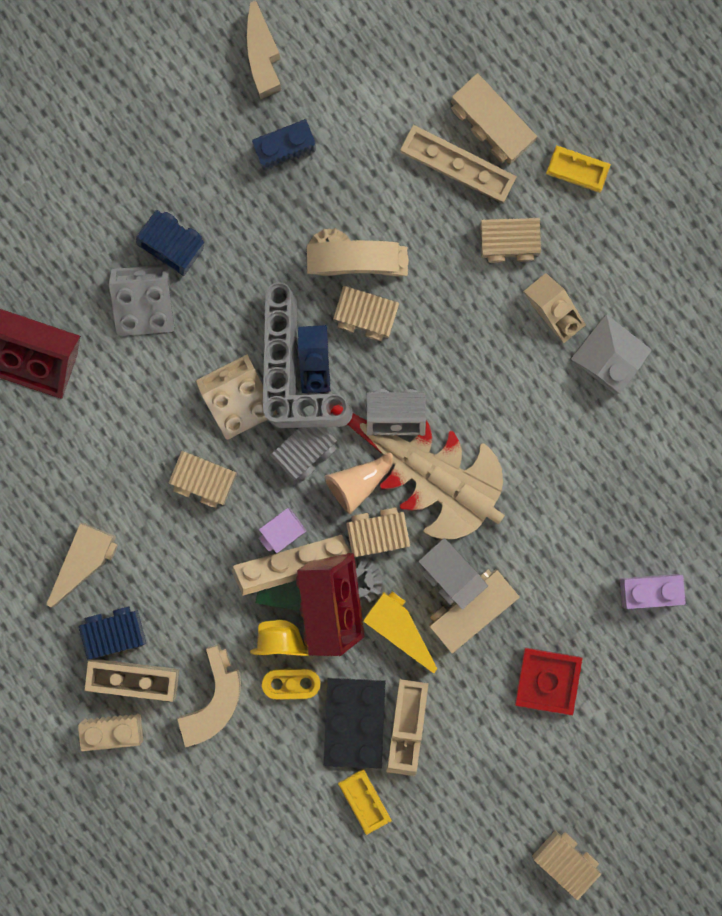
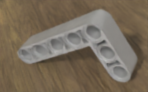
M281 282L273 283L268 287L265 295L263 413L265 417L277 428L345 426L352 419L353 413L352 408L344 397L338 394L295 395L297 299L288 285ZM287 294L285 302L281 304L275 303L278 296ZM287 322L286 328L283 331L275 332L277 324ZM286 350V355L283 359L274 360L275 354L278 351ZM280 378L286 379L282 388L274 389L276 380ZM343 405V411L340 415L331 416L330 413L334 406ZM314 406L312 415L302 417V411L305 407ZM285 407V412L281 417L273 418L276 408Z

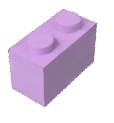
M287 508L259 529L263 534L259 537V540L269 552L274 549L276 553H279L307 532V530L292 510Z
M672 574L620 578L622 607L625 609L686 605L683 575Z

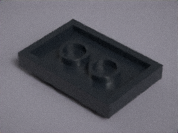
M327 678L323 766L382 769L386 680Z

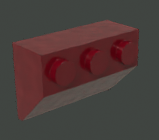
M0 309V378L62 399L78 355L81 336Z
M354 553L311 561L298 569L296 584L300 589V613L304 617V642L308 646L309 656H342L365 637Z

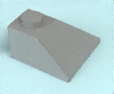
M606 314L570 360L614 395L621 393L637 373L652 350Z

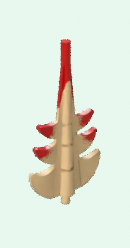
M336 405L332 408L331 413L338 416L342 413L343 407ZM354 413L352 414V419L347 425L382 455L386 453L393 455L394 469L390 476L380 484V489L399 488L412 479L416 483L415 491L407 501L400 504L401 510H423L437 501L442 505L441 513L437 520L423 530L426 535L440 540L444 538L446 540H456L468 536L477 530L486 517L498 525L500 524L505 515L495 509L494 505L502 491L503 474L497 456L484 443L480 445L475 463L467 470H463L460 468L462 449L453 431L448 433V440L444 448L434 455L429 452L432 444V433L427 420L425 435H418L411 442H408L397 435L369 436L367 435V420Z

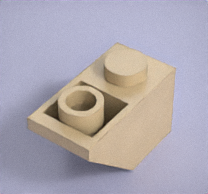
M545 273L523 291L533 308L563 343L586 326L565 289L548 274Z

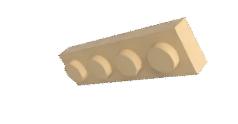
M414 124L400 150V153L501 204L504 203L517 176Z
M339 535L234 565L232 573L242 596L295 581L297 570L311 561L351 552L343 536Z

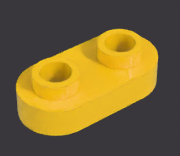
M307 668L274 669L269 671L262 681L263 692L271 699L312 698L318 693L321 685L319 675ZM278 678L282 681L283 685L280 689L272 687L271 682L273 679ZM309 678L312 682L311 687L303 688L300 684L301 680Z

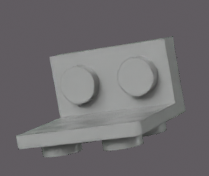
M157 265L111 269L109 288L118 336L174 331L169 290V266Z

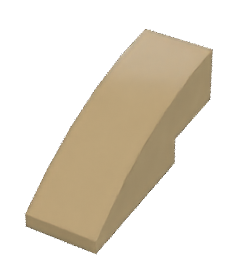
M255 0L250 2L247 21V47L254 83L260 99H263L282 90L272 63L281 59Z
M399 680L386 772L415 776L417 773L429 683Z

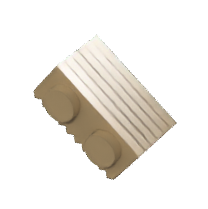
M540 218L481 220V258H488L489 263L505 262V257H517V262L534 261V256H539L541 253Z
M343 286L333 321L338 323L337 328L354 333L356 328L366 331L365 337L382 341L383 337L389 338L399 303Z
M181 451L169 484L175 486L174 492L186 497L194 493L202 497L201 503L216 508L218 503L225 505L237 472Z
M397 507L380 510V516L369 518L368 513L351 516L352 522L346 523L351 551L354 553V557L410 547L404 512L398 513Z
M138 713L135 716L133 714L123 717L121 715L118 717L114 715L112 718L108 716L106 719L104 717L101 719L98 717L96 719L90 718L89 720L85 718L78 725L81 751L140 746L143 743L141 715Z
M555 830L532 857L540 867L576 900H579L601 875L600 871L596 868L600 863L588 852L582 855L575 849L578 843L569 834L564 832L560 835Z

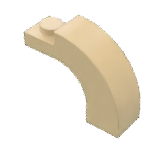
M356 240L307 244V274L332 276L371 273L397 277L408 276L409 258L407 247L399 246V243Z
M220 644L206 649L215 679V693L211 702L205 708L182 715L177 719L185 748L204 742L216 735L228 723L237 707L241 692L239 669L227 672L226 667L231 666L227 650H221Z

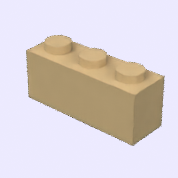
M478 73L452 96L451 103L453 106L451 109L460 120L463 121L466 118L472 124L471 131L480 141L483 142L486 139L493 147L491 149L492 154L501 163L506 161L511 165L536 141L537 135Z
M487 569L480 574L488 587L463 610L455 602L447 610L442 606L430 616L433 620L429 624L430 628L451 653H454L520 598L498 570L495 569L491 573Z
M92 659L88 661L84 691L173 702L177 695L180 669Z

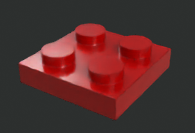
M524 647L514 705L573 716L583 658Z

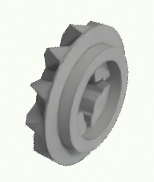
M355 559L357 577L366 571L364 582L370 587L369 590L359 587L360 604L364 605L372 602L379 595L382 587V576L379 569L372 562L365 559Z

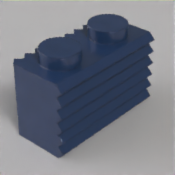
M306 119L252 140L264 171H267L268 168L272 169L273 166L277 167L278 164L288 163L289 159L293 161L294 158L299 159L300 155L304 157L305 153L310 154L311 151H316V143Z
M155 210L136 236L137 246L182 276L186 275L204 249L202 236L192 228L185 229L178 224V220L168 212L161 213L159 210Z
M130 606L113 610L114 616L102 619V615L97 614L84 618L85 624H81L78 627L87 660L145 645L146 639L138 610L131 611Z

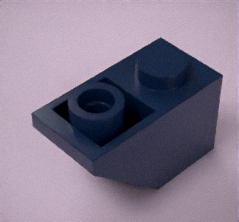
M327 325L298 327V352L302 393L331 392Z

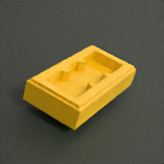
M556 145L546 174L601 193L611 164Z
M364 768L338 782L366 835L392 821Z

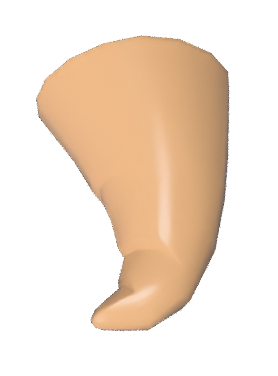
M386 453L375 461L324 476L329 489L349 515L371 494L388 473L393 463V455Z

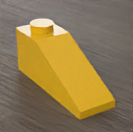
M393 591L389 595L383 592L367 613L363 622L432 673H435L437 667L407 608L403 606L406 601Z

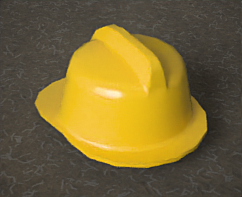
M272 620L259 623L257 648L250 650L251 654L309 656L308 646H304L299 629L293 623L287 620Z

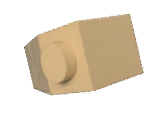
M81 523L46 605L49 607L57 606L103 566L107 559L112 560L118 544L114 543L116 536Z

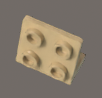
M248 354L196 380L201 395L225 439L229 440L268 420L263 413V384ZM276 409L273 413V417L277 415Z

